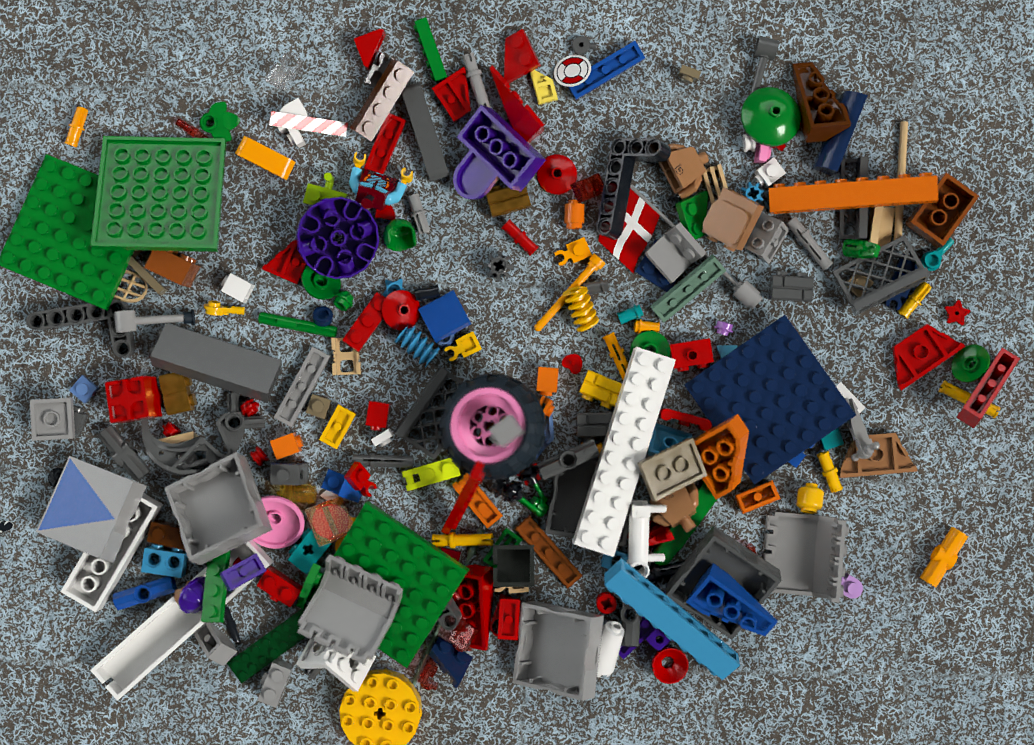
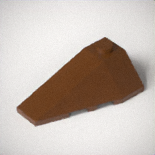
M813 62L792 64L797 103L801 114V128L805 142L827 141L849 128L851 122L846 107L836 99L833 89L830 90L824 83V77Z

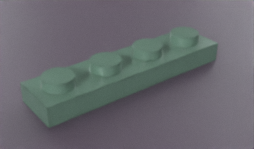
M712 254L650 307L665 322L725 273L726 269Z

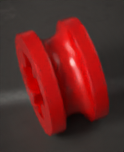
M257 446L254 452H250V455L259 466H262L263 462H267L269 458Z

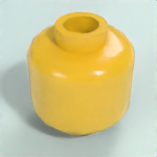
M806 483L805 486L798 489L796 506L801 509V512L816 514L818 510L822 509L824 492L817 488V484Z

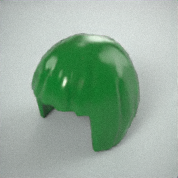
M396 218L392 220L383 232V241L387 249L400 252L416 246L417 237L415 229L405 219Z

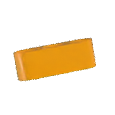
M243 136L235 152L239 157L284 180L288 179L296 163L246 136Z

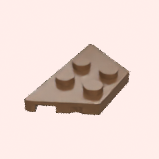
M894 432L868 435L872 442L880 444L879 449L874 450L870 458L859 459L856 462L851 459L852 454H856L858 450L856 442L852 438L838 477L847 478L917 472L918 470L909 458L906 449L901 445L897 434Z

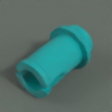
M633 304L634 307L617 313L621 325L636 318L641 319V316H644L640 304Z

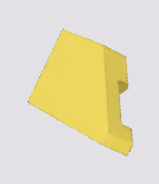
M535 69L531 71L530 75L538 105L557 101L558 97L553 79Z

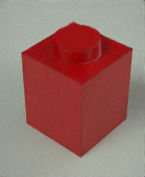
M369 401L365 425L370 426V430L382 431V428H387L391 404Z

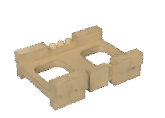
M331 338V347L334 350L333 361L335 362L332 363V375L361 374L359 353L355 350L341 352L340 341L343 338ZM352 360L354 370L352 372H342L341 361Z

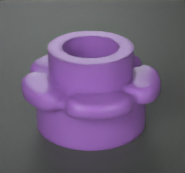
M718 320L717 325L714 326L717 329L716 333L728 336L729 332L733 333V324Z

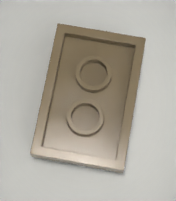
M690 437L637 463L652 501H657L707 476L694 439Z

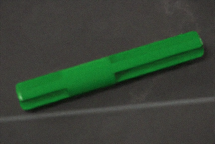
M261 312L258 316V323L332 338L336 337L338 331L335 326L320 327L314 322Z

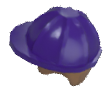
M201 576L188 581L183 588L175 591L174 599L179 608L185 613H198L202 610L205 577Z

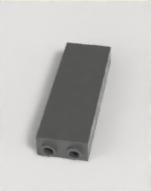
M166 323L164 328L159 330L157 334L158 341L149 351L151 365L265 403H268L282 370V360L169 323Z

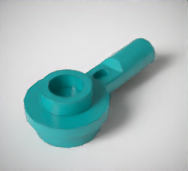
M949 238L945 245L938 247L936 251L924 253L921 257V263L924 268L926 267L928 271L938 269L941 265L942 255L954 244V240Z

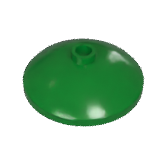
M764 87L752 92L744 101L741 109V122L746 133L757 143L765 146H780L790 141L798 132L801 114L796 101L787 92L774 87ZM772 109L777 110L778 114H774Z

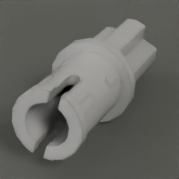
M419 194L408 196L407 200L412 211L411 217H414L418 233L422 235L430 232L425 216L427 212L423 209Z

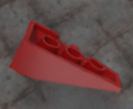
M492 65L489 68L490 74L510 126L530 143L544 132V123L528 104L522 105L523 101L516 91L509 89V83Z

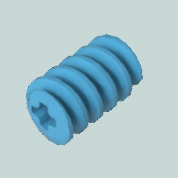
M407 326L394 342L402 341L400 347L403 349L408 346L407 353L414 352L413 359L420 357V365L427 362L426 368L439 353L440 348L437 347L433 350L434 342L426 344L427 336L420 339L422 332L414 333L416 327L408 328Z

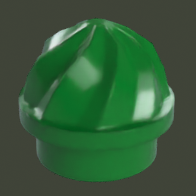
M342 290L334 296L333 304L339 310L347 311V309L353 306L354 297L349 291Z

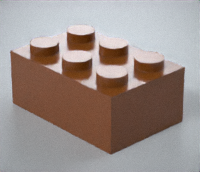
M947 172L939 175L937 178L938 202L918 204L904 224L936 248L945 245L979 198V195Z

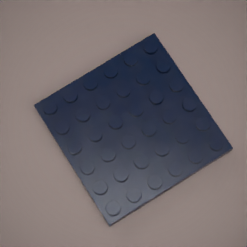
M786 315L780 317L684 384L708 420L711 421L713 427L737 414L740 416L749 430L743 469L754 485L856 416Z

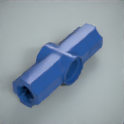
M166 576L113 593V603L117 610L125 609L174 593L177 590V585L173 577ZM142 588H146L148 590V597H144L141 594Z

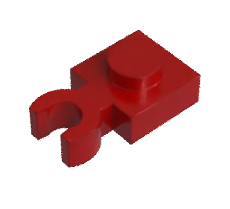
M354 462L344 476L354 490L360 491L364 497H371L368 491L369 488H377L374 482L368 480L371 475L360 462Z

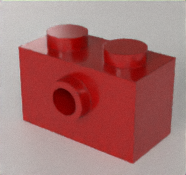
M710 338L669 345L670 358L676 360L673 369L677 368V372L687 371L689 366L697 365V369L709 367V363L714 362Z
M273 566L267 568V571L256 585L268 593V597L275 602L280 601L290 608L300 596L303 588L302 585Z

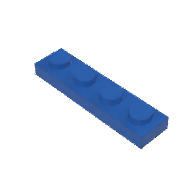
M633 41L591 66V73L583 83L568 88L575 100H578L645 60V56L636 41Z

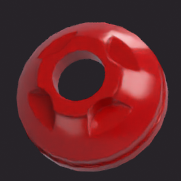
M664 647L657 651L651 663L655 677L660 682L666 684H674L682 680L689 667L685 654L675 647ZM665 657H671L673 663L669 667H664L662 660Z

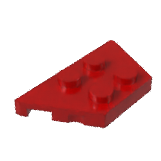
M928 324L911 333L892 347L899 391L911 385L966 346Z

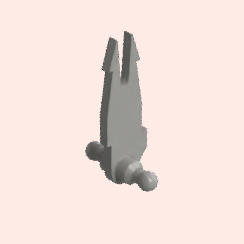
M851 398L849 399L850 406L856 416L848 420L852 438L855 440L858 448L857 453L851 456L852 461L856 462L859 459L870 458L874 450L879 449L880 444L869 439L865 425L858 412V407Z

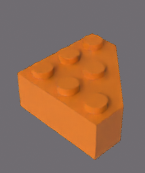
M738 414L694 438L707 472V476L702 479L715 499L730 493L741 482L749 430Z

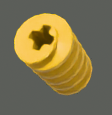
M585 286L567 289L562 294L563 296L569 295L565 300V303H572L568 310H575L571 314V318H578L573 322L574 325H581L576 329L577 332L588 330L599 321L598 316H596L597 312L593 308V302L590 301V294H587L588 289Z

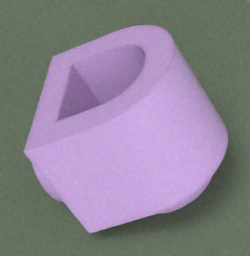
M845 573L841 580V585L844 587L843 595L851 599L859 597L863 592L862 583L848 573Z

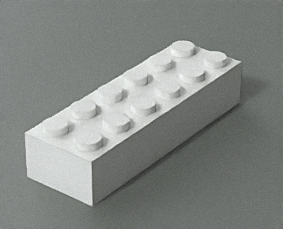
M143 493L136 512L127 526L124 540L114 563L83 552L61 592L94 612L103 609L147 534L151 522L155 520L164 504Z

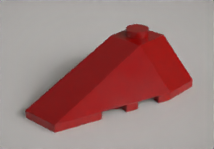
M477 564L468 565L466 567L469 568V571L452 597L462 614L460 627L468 648L486 651L488 649L494 590L493 567Z

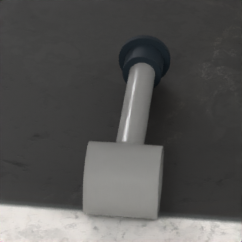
M191 309L190 312H183V314L136 317L135 310L114 312L116 333L137 331V325L184 322V324L192 323V325H195L194 309Z

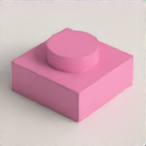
M756 143L754 163L762 164L767 162V159L771 156V147Z

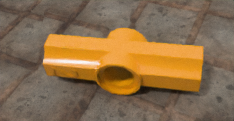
M951 527L942 543L934 548L930 555L931 560L920 578L936 588L946 571L955 565L958 559L957 554L968 536Z

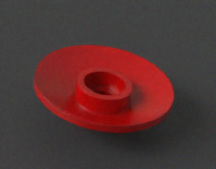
M559 154L546 157V161L537 171V179L540 186L546 192L554 195L564 194L571 190L577 180V169L572 160ZM555 170H559L561 172L560 177L554 176L553 173Z
M393 291L386 296L382 303L381 313L383 320L389 327L395 330H404L407 326L411 328L420 317L418 310L420 304L409 291ZM403 306L406 308L404 314L400 311Z

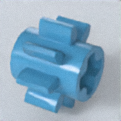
M748 182L747 189L744 187L740 188L744 192L743 196L755 202L757 200L759 202L764 200L760 196L765 190L758 188L759 183L752 186L751 182ZM750 190L752 193H756L755 197H748V193L750 192Z

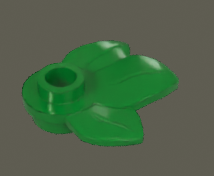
M226 102L213 104L209 113H205L200 118V127L203 131L211 133L213 138H225L226 142L232 140L229 130H233L240 123V118L237 115L227 112ZM213 120L214 124L210 127L207 126V121Z

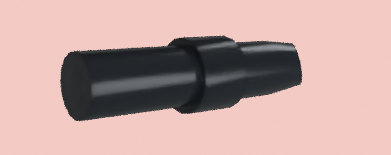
M227 606L224 612L225 625L230 632L232 640L241 643L236 622L233 620L229 606Z

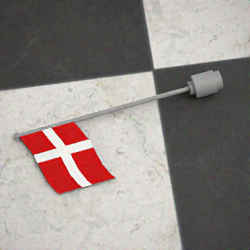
M631 185L622 235L616 240L599 235L598 241L634 274L638 258L651 239L659 217L671 227L675 226V224ZM705 254L703 257L707 259L709 256ZM727 272L723 273L735 285L733 287L735 291L733 295L745 307L753 309L762 300L763 297L760 295V292L747 280L745 282L741 280L736 282Z

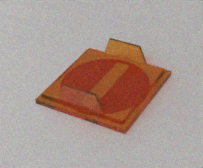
M342 497L328 500L304 510L319 547L344 538L353 524Z

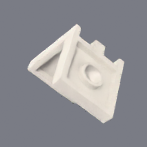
M314 633L296 665L301 669L326 668L352 691H358L376 656L374 655L372 661L367 659L365 664L353 660L354 664L351 668L349 659L353 654L352 651L348 657L332 650L334 642L328 648L314 641L316 636Z

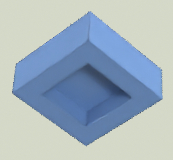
M82 375L69 391L83 403H87L99 387L85 375Z

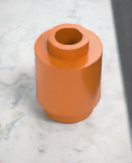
M569 200L567 204H564V224H566V229H582L585 204H581V200Z

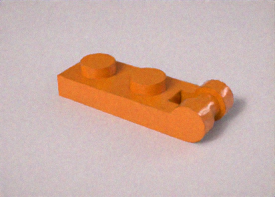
M465 473L463 475L464 478L459 482L456 481L452 484L459 495L470 476L468 473ZM478 486L468 506L488 529L503 514Z

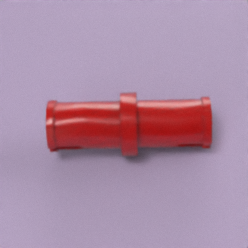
M511 219L501 228L529 256L538 249L539 246L527 237V233L525 231L522 232Z

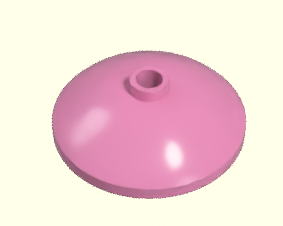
M280 496L261 497L273 530L253 539V541L261 546L273 549L293 545L301 537L305 526L301 510L292 501Z

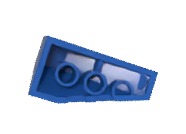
M714 563L701 576L686 603L704 615L722 618L721 621L726 623L728 621L736 623L741 628L762 636H766L778 622L730 574Z

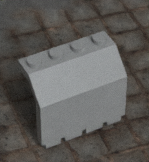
M774 511V515H766L765 529L772 530V533H764L763 549L770 550V553H763L762 558L780 569L782 580L772 593L815 596L840 603V597H843L844 587L841 585L842 577L845 576L843 557L847 555L845 536H848L849 525L846 524V520L821 515Z
M329 554L325 561L326 570L322 581L298 621V626L300 627L297 633L309 639L315 633L314 641L328 648L334 642L332 650L347 657L352 651L351 659L365 664L367 659L372 661L389 630L401 602L403 588L395 582L383 580L376 573L371 574L364 571L359 565H351L339 556L334 557Z

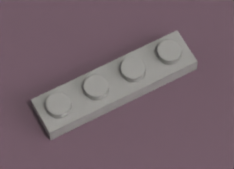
M315 347L311 348L274 418L293 427L331 357L330 355Z

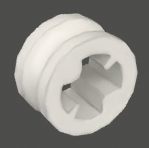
M744 134V153H747L748 150L755 152L756 141Z

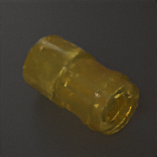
M312 484L281 485L280 491H277V496L286 498L294 504L316 503L317 486Z

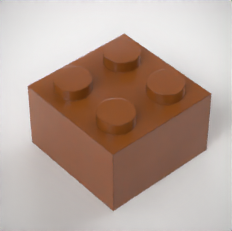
M179 251L151 252L144 268L181 286L191 287L200 268L199 265L195 264L197 260L182 253L178 256Z

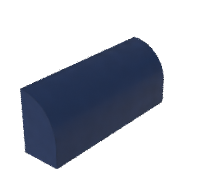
M845 91L841 94L839 103H843L846 107L851 126L827 141L822 142L812 169L830 176L838 172L868 95L855 91Z

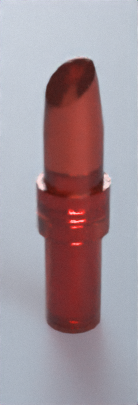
M180 118L175 123V125L186 131L193 138H209L200 132L199 129L189 125Z

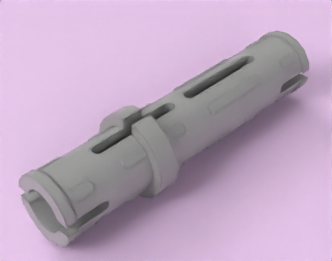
M475 54L463 55L462 59L467 71L466 77L470 80L478 108L481 105L491 108L481 78L482 72L478 69Z
M796 216L786 223L797 237L796 240L803 244L823 271L833 264L809 234L810 230H806Z

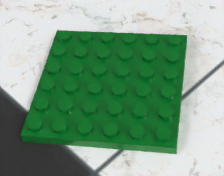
M103 136L91 238L92 249L218 252L226 139Z
M46 154L0 254V266L108 311L135 250L92 249L91 238L99 175Z
M369 501L362 507L334 554V557L339 556L347 563L359 565L364 571L371 574L376 573L383 580L395 582L403 588L402 599L394 620L378 649L406 668L412 662L469 571V568ZM324 571L323 574H322V577H321V580H320V582H319V585H320V583H321V581H322V578H323V575H324L325 571ZM318 587L313 589L312 593L308 598L309 602L311 601Z

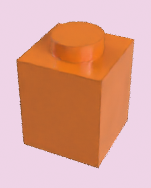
M538 367L536 391H540V395L552 396V392L557 393L559 368Z
M296 432L270 441L276 460L302 451L301 447L304 446L301 436L297 435Z

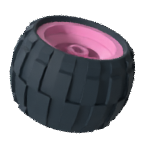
M502 374L478 375L476 378L469 381L466 380L459 385L452 396L448 397L444 404L445 409L442 418L440 417L439 427L442 433V445L445 452L451 457L452 462L460 470L471 474L477 460L485 463L482 472L485 473L483 479L498 480L510 478L519 474L526 467H529L536 459L541 447H543L546 437V418L540 401L525 384L512 377ZM495 407L497 413L491 416L489 411ZM482 414L483 420L481 422H477L478 418ZM509 414L513 415L525 433L505 448L500 445L496 446L494 443L489 446L486 440L492 433L490 430H487L488 422H494L496 425L502 420V417ZM478 428H479V429L481 430V432H482L479 437L477 436V432H476V430H477Z

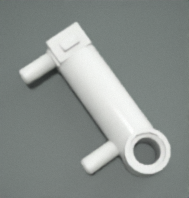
M647 500L631 501L629 509L627 563L633 568L636 565H642V568L637 571L647 578L650 572L648 562L665 561L664 553L648 554L651 513H666L667 507L666 505H650Z

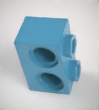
M151 543V546L144 548L141 572L178 578L186 575L188 561L186 551L172 547L171 549L163 548L164 545ZM153 553L159 556V563L152 561L151 556ZM172 556H176L179 559V566L172 564Z

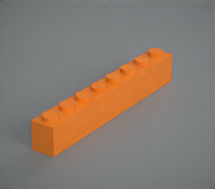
M931 172L920 173L919 177H911V174L898 175V178L890 179V176H878L877 180L861 177L856 178L854 182H848L847 179H837L835 183L827 184V181L821 180L815 181L814 185H806V182H796L794 186L785 187V184H774L773 188H769L770 214L938 202L937 175L932 176Z

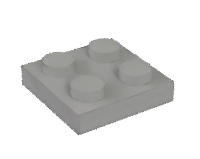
M73 398L30 400L32 441L75 438Z

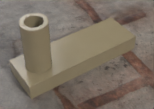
M135 250L128 264L162 296L167 289L136 259L143 250Z

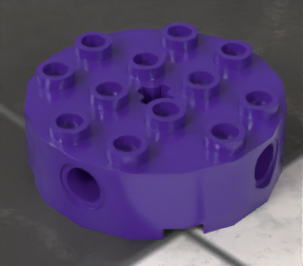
M343 197L322 199L309 206L300 218L296 231L297 249L305 264L318 274L333 279L353 277L365 270L375 257L379 244L378 226L370 211L363 208L357 201ZM336 232L342 235V238L339 239L340 243L332 239L335 237L334 233Z

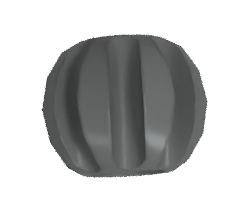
M497 251V258H494L492 254L487 257L492 262L490 264L484 263V269L490 268L491 271L486 275L491 278L495 274L497 275L495 281L501 282V275H504L506 279L511 276L506 271L508 269L514 270V264L508 265L507 262L512 258L509 255L506 258H502L503 252ZM503 262L502 266L504 267V269H500L498 272L495 271L496 267L494 266V264Z

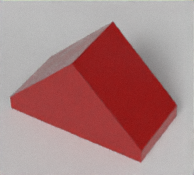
M381 28L354 38L366 70H369L371 64H373L386 35L385 31Z

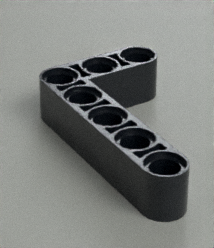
M618 138L613 141L610 147L597 221V232L600 235L612 240H616L622 235L635 162L666 161L671 155V148L667 144L656 138Z

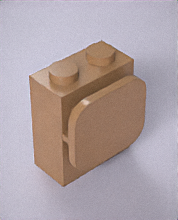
M723 187L718 199L712 203L703 221L702 232L707 234L706 238L716 243L719 240L724 243L723 247L734 252L735 249L743 250L764 206L730 188Z

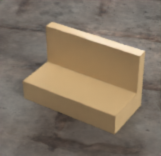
M870 207L866 241L878 244L881 247L891 242L895 208Z

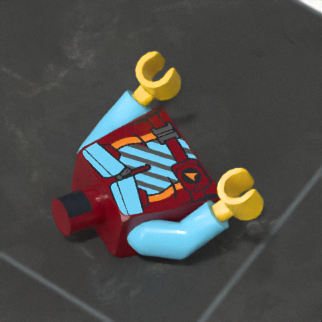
M356 152L353 158L355 167H352L349 179L350 188L356 194L355 201L361 203L365 209L375 208L378 210H383L387 205L398 203L407 188L406 183H410L413 180V171H411L409 176H405L406 168H403L401 170V182H399L400 180L366 168L361 169V166L365 164L366 154H364L362 160L356 158Z

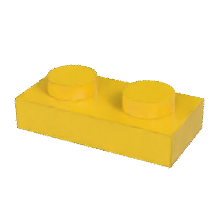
M338 404L319 440L338 449L356 413Z

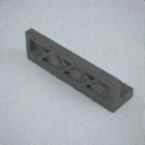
M859 157L857 159L843 158L840 165V179H845L846 177L848 182H854L853 178L855 176L856 178L868 177L869 157ZM845 163H856V172L851 177L845 172ZM856 208L855 213L851 217L844 212V209L839 210V239H866L868 208ZM848 222L855 227V235H844V226Z

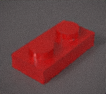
M500 597L498 639L518 640L520 598Z

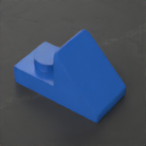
M328 469L321 488L333 492L339 497L359 503L362 496L361 492L354 490L344 478L345 475Z

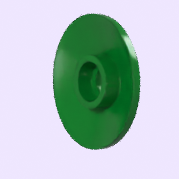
M309 266L302 273V285L306 292L314 298L320 300L331 299L340 290V279L320 275Z
M655 331L640 333L634 338L630 346V356L633 348L639 347L646 350L647 347H652L654 353L670 357V347L667 339Z
M976 344L968 345L958 351L951 365L954 377L964 383H971L980 379L989 368V353L984 347Z

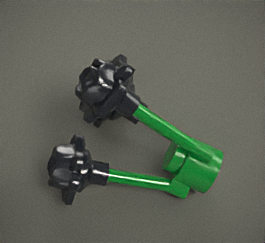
M531 464L523 469L518 479L529 481L531 485H534L540 497L535 496L529 501L526 500L522 493H520L523 490L522 483L520 481L515 482L514 480L509 482V478L498 479L492 486L495 498L502 495L504 497L503 501H509L510 503L516 499L537 517H542L549 509V506L546 504L548 498L543 494L537 483L536 476L540 471L537 465L533 466Z

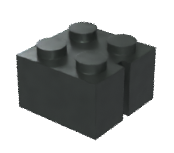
M493 545V565H497V568H493V587H534V545Z

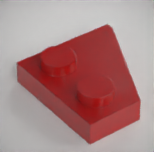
M523 29L505 38L504 79L510 84L541 66Z

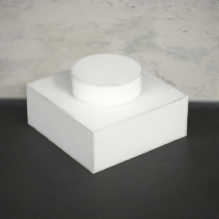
M389 428L371 439L374 446L380 444L383 447L392 441L390 437L394 434Z

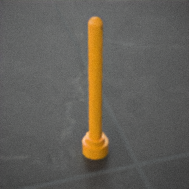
M594 253L589 258L590 261L587 263L586 269L568 289L581 286L594 271L601 270L606 263ZM569 295L560 296L535 324V331L539 332L565 304V300Z

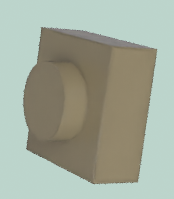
M682 64L678 76L681 77L683 82L692 84V82L696 83L698 81L701 71Z
M312 394L306 413L326 419L332 400Z

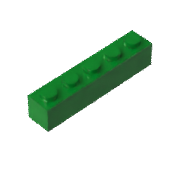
M425 17L414 21L415 25L413 27L415 32L419 33L418 41L420 45H423L424 49H422L424 57L427 56V67L432 70V73H430L432 81L435 80L438 83L446 79L447 75L429 23Z

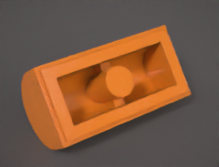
M773 480L735 495V500L742 514L781 499Z

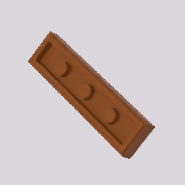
M530 515L515 527V530L528 545H534L535 553L567 589L583 576Z

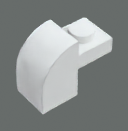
M299 98L286 104L280 110L281 113L309 117ZM278 127L282 134L289 131L286 135L292 145L296 144L299 148L306 145L299 130Z

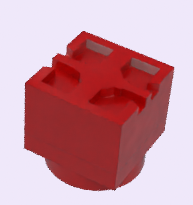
M138 376L105 382L110 423H128L142 419L162 417L163 397L157 385L156 377Z

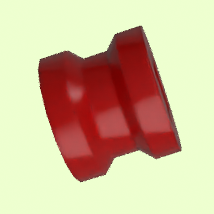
M602 592L596 598V605L601 613L610 614L616 609V599L610 592Z

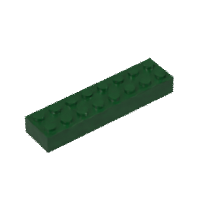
M308 604L227 662L241 684L305 638V636L297 632L300 627L298 626V621Z

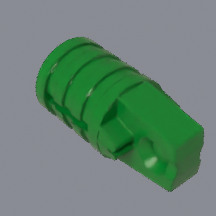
M846 239L842 246V252L846 257L877 258L881 246L866 240Z

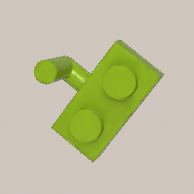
M325 173L324 179L326 183L324 187L308 183L303 203L313 205L326 198H347L348 194L332 190L335 178L331 173Z

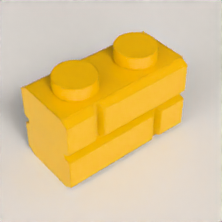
M587 370L579 392L582 393L581 398L591 402L593 399L601 401V406L611 410L612 406L615 407L622 383Z

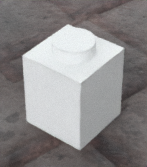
M232 273L229 276L226 275L221 283L223 287L222 292L243 303L248 301L255 285Z

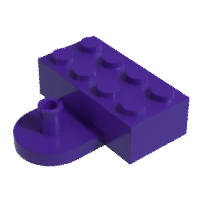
M481 105L457 136L470 150L455 169L453 175L454 188L463 198L478 200L487 195L500 178L510 189L522 191L546 159L492 108Z

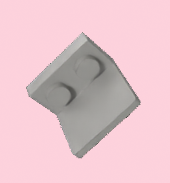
M761 212L744 249L756 254L763 262L770 264L789 229L783 221Z
M681 222L670 228L645 252L648 259L669 283H673L692 263L706 254V251Z

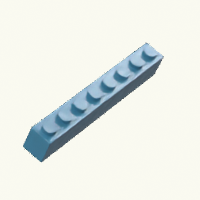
M622 558L604 573L605 587L610 592L616 593L623 603L632 606L639 616H644L654 628H659L664 632L669 640H674L679 644V647L684 652L690 653L697 663L706 666L712 675H717L723 680L740 666L737 652Z

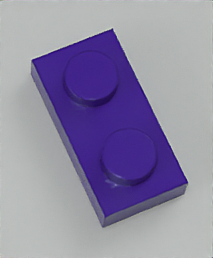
M257 553L222 571L219 575L230 592L265 573L267 570Z

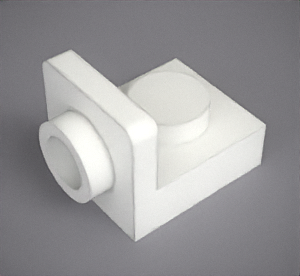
M773 157L754 172L756 175L754 179L761 187L767 188L786 174V172Z

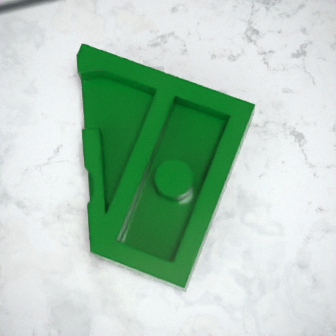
M701 191L675 204L681 224L695 240L706 235V233L702 232L703 221L707 215V191Z
M313 563L296 604L297 607L302 609L313 587H318L323 574L320 572L321 566Z

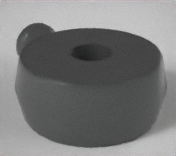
M578 36L572 42V50L578 55H584L590 49H597V43H590L589 39L585 36Z

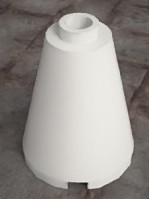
M608 621L603 625L597 677H601V675L609 677L615 669L624 636L622 625L616 621Z

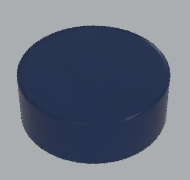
M320 306L313 311V322L317 326L325 327L332 323L333 312L330 308Z

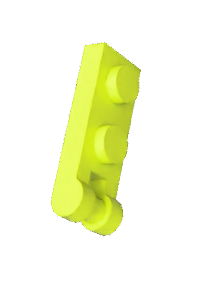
M451 457L401 472L403 478L405 477L407 485L405 486L407 491L461 476L460 469L452 462ZM419 474L420 481L415 482L413 475Z

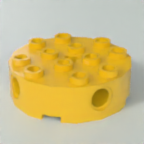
M390 669L370 670L358 691H352L348 688L345 692L339 709L341 727L348 740L354 745H406L416 734L422 716L421 696L415 686L402 673ZM379 708H382L383 715L378 711Z

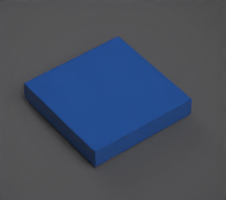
M454 290L418 309L435 343L471 325Z

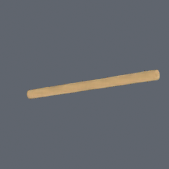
M907 121L900 122L897 178L898 175L906 174ZM904 205L895 206L894 240L902 237Z

